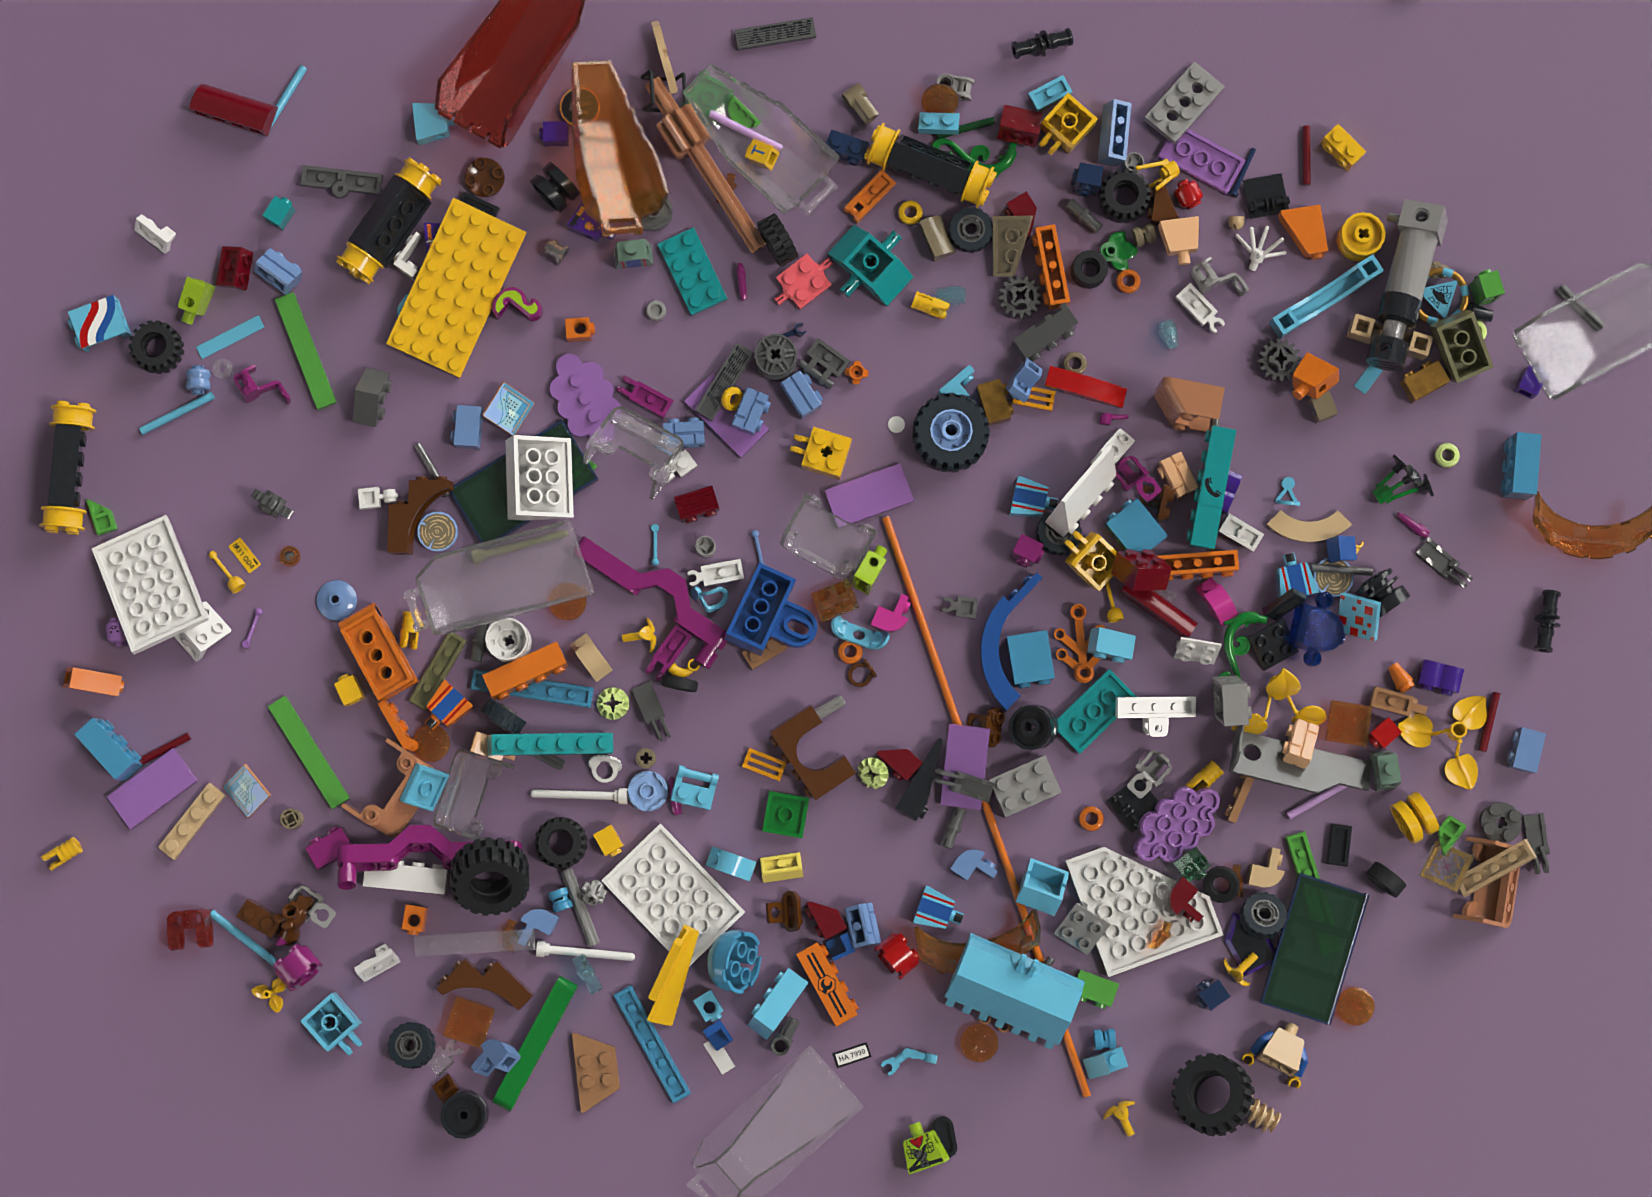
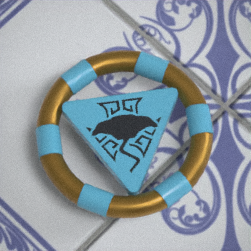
M1442 267L1430 269L1428 278L1435 275H1443L1455 281L1425 287L1423 297L1442 316V319L1428 316L1420 309L1418 317L1427 324H1434L1447 318L1457 283L1460 286L1462 301L1460 307L1452 315L1467 309L1470 298L1468 285L1463 277L1454 270Z

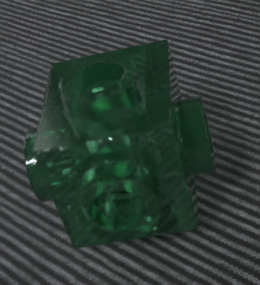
M1194 847L1174 863L1181 876L1189 882L1194 879L1197 882L1207 875L1205 871L1211 867L1207 858L1197 847Z

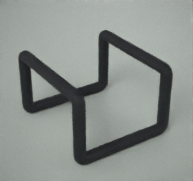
M651 69L641 75V79L650 81L651 102L643 107V111L661 113L659 108H650L655 104L653 79L657 77L653 76ZM682 72L675 77V81L682 78L683 102L685 105L688 104L686 74ZM660 77L662 81H666V77Z

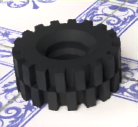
M775 213L757 222L758 229L767 243L769 251L780 267L799 257L792 239Z

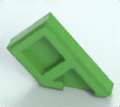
M89 499L86 500L98 536L118 530L112 510Z
M1450 815L1437 831L1441 852L1444 856L1466 830L1465 824Z

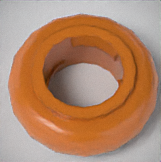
M1123 270L1116 278V285L1123 293H1134L1140 287V276L1134 270ZM1126 276H1130L1134 280V284L1130 287L1123 284L1122 280Z
M843 641L838 648V655L842 662L854 664L861 659L863 649L860 645ZM847 646H853L856 649L854 657H847L845 655L844 649Z
M1088 806L1080 812L1079 823L1085 830L1096 831L1103 825L1104 816L1097 807ZM1089 812L1097 816V822L1094 825H1089L1085 821L1086 815Z

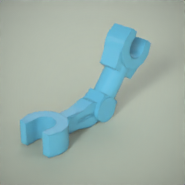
M906 1048L895 1058L892 1057L883 1061L881 1066L884 1067L886 1064L892 1065V1070L887 1073L890 1076L909 1057L936 1064L938 1055Z

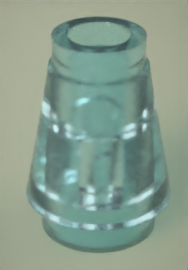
M961 285L938 288L937 299L956 305L965 304L966 288H962Z
M1173 319L1158 323L1159 329L1157 330L1167 349L1178 347L1177 327Z

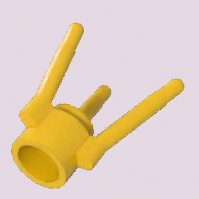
M1166 158L1159 162L1136 166L1135 169L1140 170L1161 166L1159 169L1160 178L1148 185V188L1151 189L1157 181L1161 182L1155 187L1157 191L1180 174L1179 167L1175 161L1169 162Z

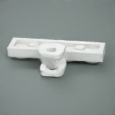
M1116 697L1115 717L1143 718L1142 726L1145 735L1152 737L1166 736L1170 717H1196V697Z

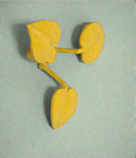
M1283 668L1277 676L1271 677L1266 685L1268 699L1264 716L1261 717L1257 713L1252 714V719H1249V725H1244L1243 732L1259 735L1267 729L1268 724L1265 720L1268 717L1272 697L1275 700L1287 698L1294 714H1296L1291 718L1292 723L1296 719H1301L1307 723L1320 725L1326 721L1327 716L1325 711L1318 706H1306L1300 711L1295 708L1290 696L1297 694L1301 689V685L1292 673ZM1232 726V727H1231V729H1232L1233 731H1234L1235 728H1236V726Z
M1471 696L1457 702L1453 707L1452 716L1458 722L1453 723L1444 730L1431 732L1433 729L1432 721L1427 716L1415 714L1414 717L1409 716L1398 724V728L1402 731L1401 737L1409 745L1416 748L1429 746L1431 736L1447 733L1451 740L1457 741L1455 758L1448 760L1445 764V775L1454 785L1467 790H1471L1474 787L1478 776L1477 763L1469 754L1459 757V751L1462 743L1461 738L1467 734V729L1477 730L1485 724L1487 719L1486 697Z

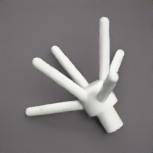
M1265 226L1258 248H1256L1253 227H1250L1251 247L1239 234L1235 235L1250 253L1249 259H1251L1249 269L1252 271H1256L1258 264L1262 263L1264 258L1285 255L1287 253L1286 251L1269 253L1284 241L1283 237L1265 251L1262 250L1269 226Z

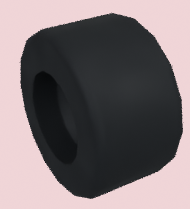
M1093 250L1081 252L1076 256L1071 266L1072 278L1082 288L1092 289L1098 287L1103 283L1108 273V264L1105 257ZM1087 262H1092L1097 267V273L1092 277H1087L1082 272V266Z

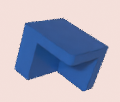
M1336 536L1326 540L1329 563L1341 560H1357L1355 536Z
M844 933L825 943L833 961L856 952L853 949L848 933Z
M721 1020L703 1030L716 1051L733 1041Z

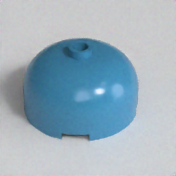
M731 930L721 934L713 942L708 954L707 968L711 980L717 987L724 991L741 994L744 993L743 990L748 986H753L758 977L762 956L757 957L760 942L756 935L746 931ZM740 963L749 965L755 963L753 970L750 972L749 968L741 967Z

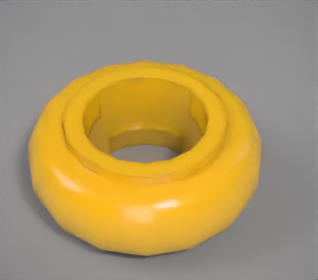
M912 200L902 203L898 210L900 220L908 225L918 223L923 215L920 204ZM907 208H914L916 210V215L913 218L905 215L904 212Z
M732 386L727 388L721 397L723 407L728 411L737 410L743 397L742 391L738 387ZM734 394L735 399L730 403V398Z

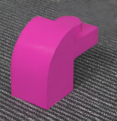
M1209 578L1195 588L1196 593L1207 604L1211 615L1221 626L1225 625L1223 624L1224 621L1238 615L1228 593L1213 578Z
M901 594L894 612L878 606L871 627L888 633L902 629L909 619L902 616V613L907 614L911 603L907 602L909 596Z

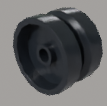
M549 162L542 169L546 178L536 174L530 180V184L548 205L558 213H561L568 207L565 198L574 201L580 195V191L556 165Z
M1042 705L1020 707L1011 716L1008 726L1010 738L1017 746L1026 750L1048 747L1054 742L1059 729L1055 714L1052 710Z
M462 1091L452 1095L445 1101L441 1109L440 1119L442 1126L448 1134L455 1138L466 1139L475 1136L488 1122L489 1108L487 1102L474 1091ZM463 1111L467 1112L468 1117L463 1118L461 1116Z

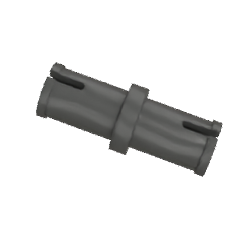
M1074 198L1066 205L1065 208L1078 218L1077 221L1085 224L1094 234L1103 226L1102 223L1090 214L1091 211L1089 209L1083 208Z
M477 621L475 637L472 638L473 648L470 658L472 662L483 663L486 645L485 637L490 625L489 622Z
M954 807L950 821L945 825L947 829L940 843L941 846L952 850L957 834L961 832L960 826L967 811Z

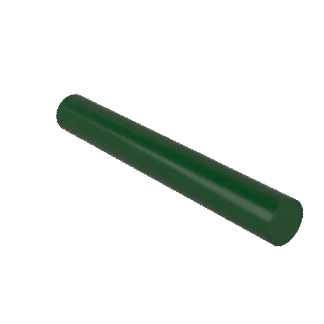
M994 117L960 125L958 134L995 125ZM936 134L937 139L953 136V134Z

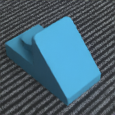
M968 365L944 385L938 394L949 395V393H955L957 396L963 394L969 399L970 395L961 385L964 384L966 386L974 379L972 375H974L975 370L971 365Z
M1121 1046L1082 1059L1089 1079L1109 1075L1111 1072L1128 1067Z

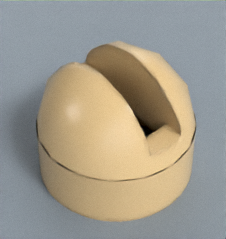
M1229 216V227L1233 230H1240L1244 226V216Z

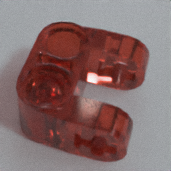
M203 908L171 912L167 917L169 949L171 951L183 950L185 946L184 929L196 928L198 946L200 948L212 947L214 934L210 912ZM197 914L201 916L200 923L196 919ZM178 916L182 919L181 925L177 922Z

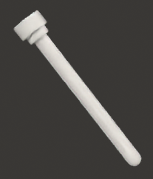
M619 788L615 792L531 790L530 796L533 798L614 800L618 804L627 805L628 788Z
M537 941L536 957L558 954L633 961L635 959V955L628 952L550 946V943H546V941Z

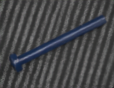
M1251 148L1233 190H1230L1228 193L1231 197L1237 198L1239 195L1237 191L1254 156L1255 148Z

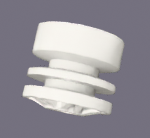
M507 617L498 619L490 625L486 632L485 641L488 650L502 662L510 663L527 655L531 650V634L516 619ZM512 637L515 642L508 646L505 641Z

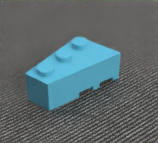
M789 968L785 973L782 971L774 980L777 983L773 989L769 987L763 995V998L766 1000L762 1005H756L751 1012L754 1016L747 1024L748 1027L766 1040L774 1032L808 984L806 980Z

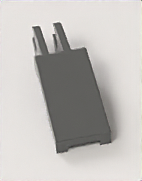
M1428 538L1416 552L1419 557L1444 578L1452 579L1463 588L1468 586L1467 583L1452 574L1454 571L1467 581L1473 580L1471 575L1458 567L1460 562L1450 556L1431 538Z
M651 681L633 688L632 691L646 724L652 723L660 741H663L655 722L660 719L668 738H670V732L663 719L666 716Z
M939 768L935 769L936 773L954 777V780L933 777V781L951 785V791L989 803L994 782L961 771L954 773Z
M1544 813L1523 815L1525 839H1527L1536 857L1540 856L1543 872L1549 873L1546 855L1550 854V849L1547 842ZM1537 857L1532 860L1535 874H1540V863Z

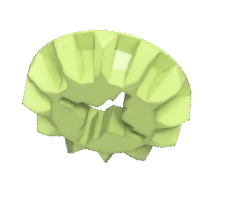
M607 688L598 696V711L607 719H619L629 709V698L619 688ZM612 695L615 701L622 702V704L615 705L614 712L611 706L604 705V703L611 701Z
M869 757L864 759L857 767V775L860 776L861 783L867 785V788L877 789L886 784L889 773L886 765L881 760ZM872 770V772L876 773L877 775L873 778L872 775H869L867 773Z

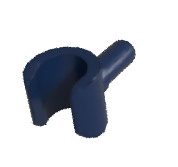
M798 323L793 330L782 335L786 337L794 335L797 337L804 336L806 331L799 332L797 330L804 323Z

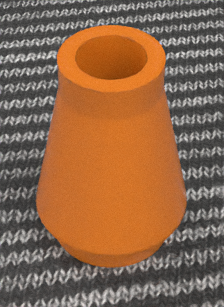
M1398 662L1388 668L1397 691L1399 690L1403 694L1415 686L1413 683L1414 679Z

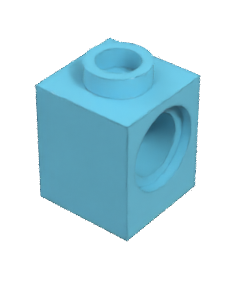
M712 989L693 1000L706 1022L710 1020L713 1023L722 1017L721 1012L724 1009ZM711 1001L715 1004L716 1009L713 1013H707L704 1010L706 1002Z

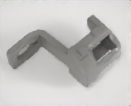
M1211 257L1203 260L1191 269L1190 273L1202 295L1228 281L1232 282L1233 287L1241 297L1249 291L1244 280L1237 273H1231L1221 278L1217 277L1209 264L1213 260ZM1201 268H1203V269L1205 270V272L1207 273V278L1204 276V274H1203L1202 271L1200 270ZM1237 281L1241 284L1242 289L1238 286Z
M1153 750L1146 755L1147 757L1143 761L1140 760L1136 764L1135 769L1139 773L1130 780L1127 788L1138 798H1143L1151 790L1152 785L1154 787L1160 785L1163 782L1162 779L1171 772L1170 760L1163 753ZM1153 754H1155L1157 757L1149 764V766L1145 767L1144 764L1147 762V760ZM1166 764L1168 766L1167 770L1157 778L1155 774ZM1145 778L1147 780L1145 790L1137 791L1134 787L1135 781Z
M306 886L294 889L288 897V903L293 900L296 901L298 896L301 895V890H305L316 898L312 908L308 910L305 922L307 923L312 920L322 928H327L335 918L336 912L323 903L324 898L319 893L315 894ZM318 909L328 911L329 917L326 921L318 920L316 914Z

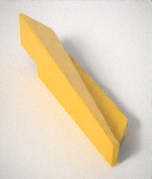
M686 924L683 925L678 938L676 937L648 996L649 999L655 1001L647 1018L650 1022L667 1026L673 1025L699 935L698 930Z

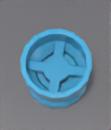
M567 887L547 894L549 900L553 903L552 909L554 913L573 907L571 900L567 896Z
M1114 1028L1107 1029L1106 1031H1101L1100 1029L1093 1030L1095 1050H1102L1105 1047L1116 1049Z

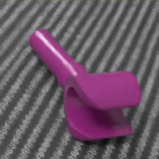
M1104 413L1100 417V424L1110 426L1111 420L1128 419V414L1112 415L1111 413Z

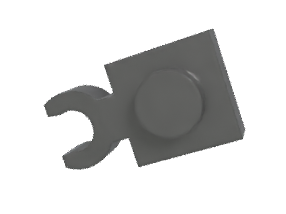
M958 596L957 602L953 601L950 597L943 598V601L950 603V608H942V612L950 613L956 611L955 617L976 619L978 598Z

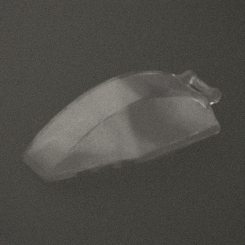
M711 63L682 91L725 160L781 213L786 214L799 206L808 216H811L814 213L813 210L832 191L835 192L838 189V186L828 175L840 159V156L782 102L775 101L766 96L762 91L755 90L749 84L735 79L731 74ZM732 94L762 122L757 127L749 129L783 145L772 171L752 164L744 157L746 149L753 139L708 117L711 110L729 118L727 106ZM822 182L826 184L808 205L803 202Z

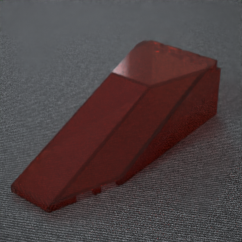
M499 0L438 79L434 109L438 111L440 116L449 121L455 117L453 123L465 130H469L472 127L471 133L483 140H486L489 136L488 142L500 149L508 146L577 32L585 0Z

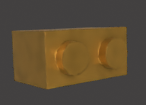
M1430 360L1420 366V371L1415 373L1412 370L1403 375L1404 379L1400 382V385L1411 404L1450 382L1439 360L1434 363Z
M1001 379L977 385V394L981 407L984 410V415L988 418V426L1011 420V414H1014L1011 402L1008 403L1005 396L1008 395L1006 384H1002Z

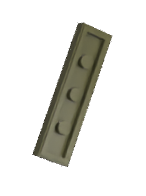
M449 630L410 697L409 701L425 711L428 710L426 708L427 704L441 683L447 678L468 642L467 640Z

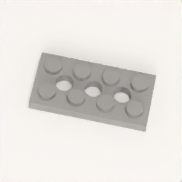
M1194 62L1143 120L1172 144H1175L1223 91L1225 86ZM1192 86H1199L1202 89V92H1193ZM1186 99L1189 102V106H1181L1179 100ZM1174 113L1177 116V120H1169L1167 114Z

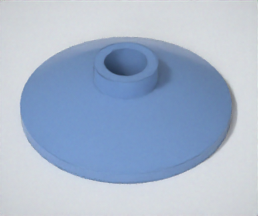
M333 580L327 582L320 588L317 594V607L326 618L336 621L343 620L349 617L356 608V592L350 584L344 581ZM334 596L339 597V601L337 603L332 602V598Z

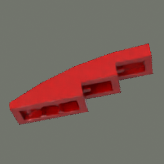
M1054 366L1049 367L1045 383L1046 387L1062 390L1064 393L1084 397L1083 399L1118 408H1123L1127 388Z

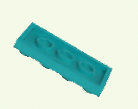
M694 227L658 243V247L691 316L728 300Z
M1108 669L1057 719L1059 724L1058 733L1078 754L1082 753L1117 719L1115 717L1116 697H1137L1111 669Z

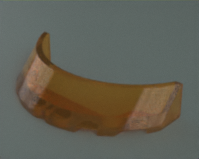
M1539 491L1534 496L1532 519L1535 528L1538 529L1549 545L1556 546L1563 550L1565 554L1578 558L1608 559L1613 558V555L1626 552V554L1630 553L1647 539H1652V506L1630 520L1617 524L1596 526L1570 521L1554 512L1545 503Z
M1036 909L1031 910L1028 916L1016 927L1000 936L989 939V941L1026 955L1034 946L1037 947L1041 941V927ZM915 926L918 958L923 963L925 962L935 968L938 973L945 974L947 972L954 974L966 943L943 941L928 935L918 926Z

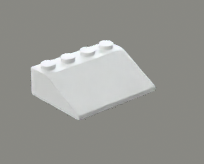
M513 435L505 440L508 520L573 518L571 438Z
M1108 445L1045 521L1063 538L1068 532L1072 534L1079 526L1076 522L1080 518L1084 520L1091 512L1088 508L1091 505L1096 506L1103 498L1100 494L1103 491L1107 493L1114 485L1112 480L1116 476L1113 447L1111 445Z

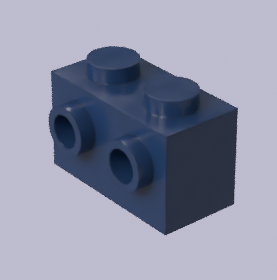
M831 129L824 154L835 160H844L852 166L858 165L862 167L869 142Z
M1080 162L1078 168H1074L1070 185L1074 186L1073 192H1077V195L1088 197L1089 195L1097 196L1104 167Z
M1215 978L1209 981L1203 980L1195 986L1197 990L1193 992L1196 996L1193 999L1197 1005L1210 1011L1231 997L1220 980Z

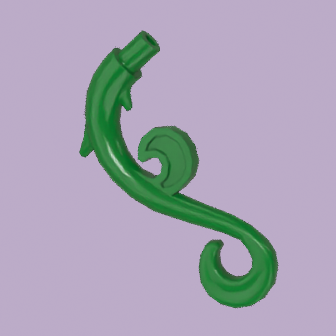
M946 138L937 139L932 144L933 147L938 149L942 145H948L961 158L973 163L976 162L979 156H982L983 162L987 161L990 157L989 148L985 145L975 146L969 156L957 144ZM1009 142L1005 154L999 156V159H1001L995 164L979 162V165L989 169L994 167L997 177L1013 164L1017 155V143Z
M1243 612L1223 622V624L1228 625L1224 634L1225 654L1234 675H1237L1240 679V671L1235 655L1242 656L1246 654L1250 649V641L1247 637L1238 636L1235 638V641L1239 643V646L1234 647L1233 637L1236 630L1243 624H1245L1244 627L1251 623L1256 624V622L1266 624L1267 616L1259 615L1258 612ZM1225 671L1219 674L1217 677L1230 676L1231 673L1229 671Z

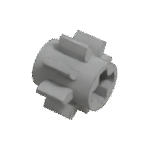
M592 880L590 884L588 882L584 883L580 895L583 896L584 902L588 905H596L597 902L602 904L607 890H604L605 887L602 882Z

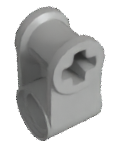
M942 74L937 79L935 90L940 96L955 98L960 101H971L970 93L975 80L964 76ZM945 81L950 87L947 89L942 88L940 83Z

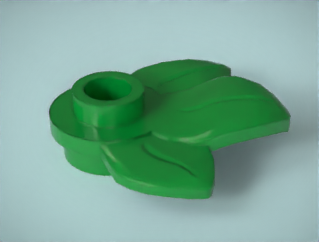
M1122 231L1110 235L1108 242L1104 243L1099 250V253L1105 257L1106 261L1110 262L1119 271L1128 269L1127 260L1133 258L1138 252L1134 244L1126 242V233Z

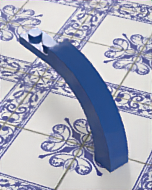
M1037 572L1034 576L1030 573L1023 580L1025 585L1020 590L1016 588L1008 596L1011 599L1010 601L1004 596L998 601L990 613L982 633L980 659L983 676L992 696L1005 712L1021 695L1011 686L1001 667L999 659L1000 633L1011 611L1043 578Z

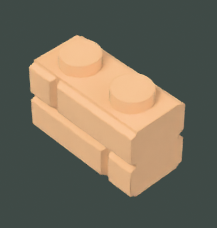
M1178 452L1157 464L1159 467L1157 472L1160 478H1165L1171 490H1175V500L1199 488L1182 452Z
M1296 719L1293 725L1289 724L1286 731V736L1289 737L1288 742H1284L1281 753H1284L1283 762L1295 764V766L1303 769L1307 768L1312 758L1319 730L1318 725L1307 723L1301 719Z

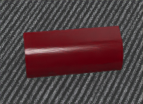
M201 84L193 95L189 109L196 115L268 137L278 107Z
M1124 585L1119 592L1179 637L1188 638L1198 622L1154 590L1132 591Z

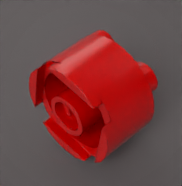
M892 932L874 948V951L880 952L877 955L891 973L896 971L899 974L896 978L901 980L919 964L918 960L921 957L915 949L911 950L906 945L908 941L901 933L895 934Z

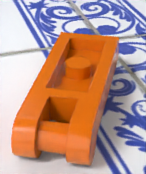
M881 170L845 206L843 211L847 214L850 213L857 224L860 223L896 185V182ZM857 204L863 207L860 212L855 208Z
M387 700L378 703L402 747L411 752L416 751L419 748V743L411 739L407 732L409 730L408 725L403 719L400 720L397 715L399 710L396 705Z

